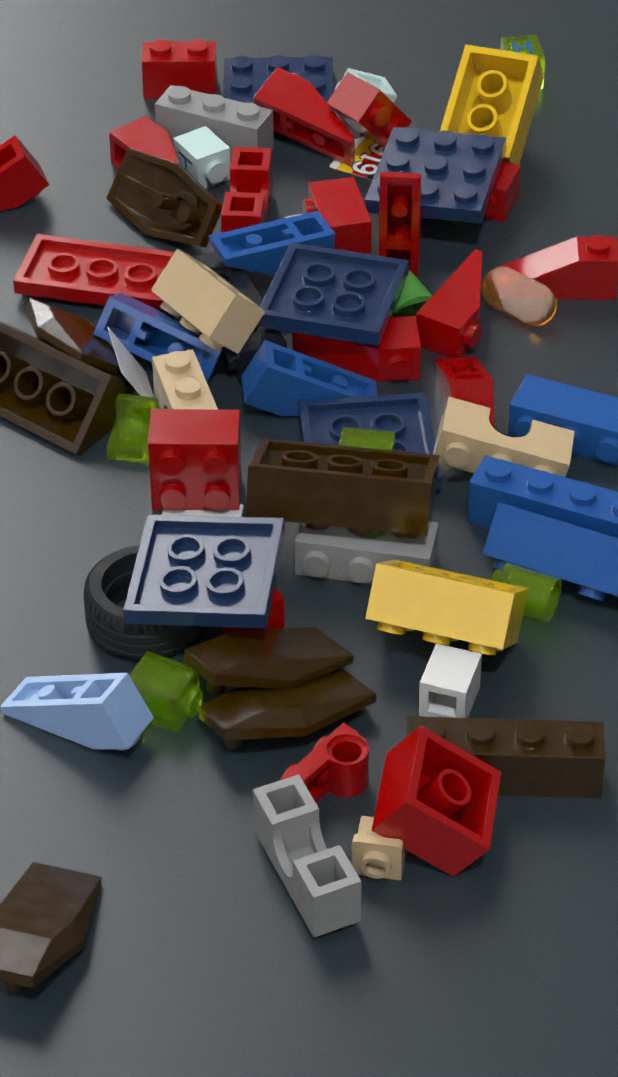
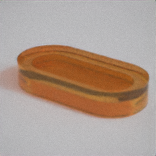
M495 268L483 280L482 294L488 303L496 309L529 325H543L550 321L556 313L557 299L554 293L544 284L511 268Z

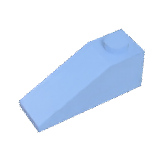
M128 673L26 677L0 706L4 715L93 750L116 749L121 751L129 749L140 740L141 733L154 718Z

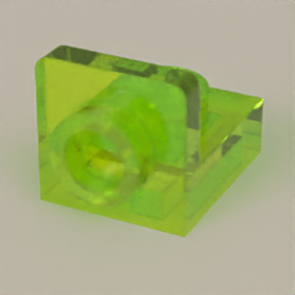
M118 394L115 401L116 421L107 443V458L149 464L148 438L151 409H160L159 400L154 397Z

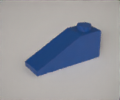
M319 211L209 235L210 245L225 266L275 276L290 242L334 249L335 232Z
M123 293L109 296L93 333L112 343L107 328L109 327L129 352L152 362L153 356L193 349L207 384L223 350L221 349L219 352L199 339L200 335L190 331L159 310Z
M264 340L241 376L244 403L251 405L259 411H268L279 416H299V401L378 396L375 380Z

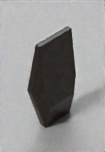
M127 148L106 198L145 235L205 248L223 206L180 164L131 148Z
M29 298L25 310L37 338L55 345V347L60 348L80 361L124 376L120 370L114 348L108 341L93 334L95 327L88 320Z
M316 627L243 630L224 634L185 649L183 662L207 680L206 690L208 692L222 694L225 692V686L291 689L352 664L354 655Z
M340 668L291 689L238 687L198 706L199 719L225 741L226 747L238 748L244 745V739L307 736L375 703L376 693L346 670Z
M37 862L30 864L0 901V981H2V987L5 991L18 992L23 986L34 988L84 948L101 888L102 876Z

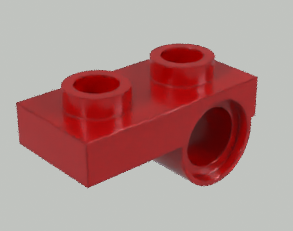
M342 723L329 736L320 738L313 750L298 764L289 766L280 780L299 774L315 803L321 800L328 792L343 798L358 796L366 790L369 783L368 742L358 734V731Z

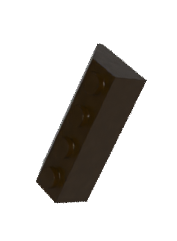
M0 321V417L79 456L120 423L135 389L130 382L99 367L80 361L60 348Z
M262 438L248 465L246 517L284 518V522L302 523L303 527L311 530H325L330 526L347 528L349 532L359 535L372 534L374 531L393 532L395 537L401 539H416L420 535L427 536L432 521L440 455Z

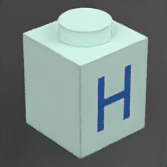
M204 126L173 138L174 150L179 164L205 189L230 180V147L208 127Z

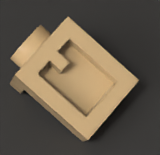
M361 816L358 833L353 835L351 844V864L357 875L375 879L385 878L401 881L407 850L403 849V841L382 837L371 831L374 817Z

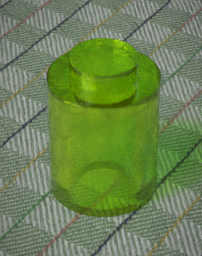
M507 563L502 570L496 569L491 577L493 581L529 588L524 616L546 623L551 620L561 594L562 580L560 578L511 563Z

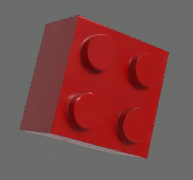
M151 409L148 453L152 510H240L242 479L240 410Z
M420 725L386 754L371 831L382 837L402 840L404 843L403 849L454 877L490 850L502 772Z

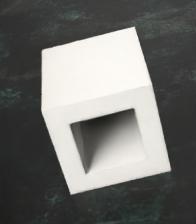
M436 644L420 680L419 716L468 718L480 688L482 654Z

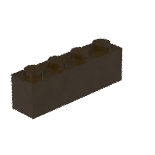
M407 716L406 737L422 725L501 771L498 795L601 798L605 767L604 722Z

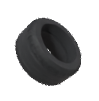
M140 545L129 546L114 551L102 558L92 567L86 577L83 597L88 631L92 639L101 648L117 657L135 661H153L170 657L185 650L191 643H194L204 626L125 623L124 608L116 604L127 597Z

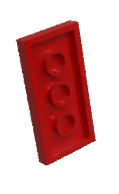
M36 234L13 280L14 293L30 295L36 298L45 297L67 300L73 303H89L104 306L109 296L123 293L164 314H169L160 307L163 300L151 289L175 252Z

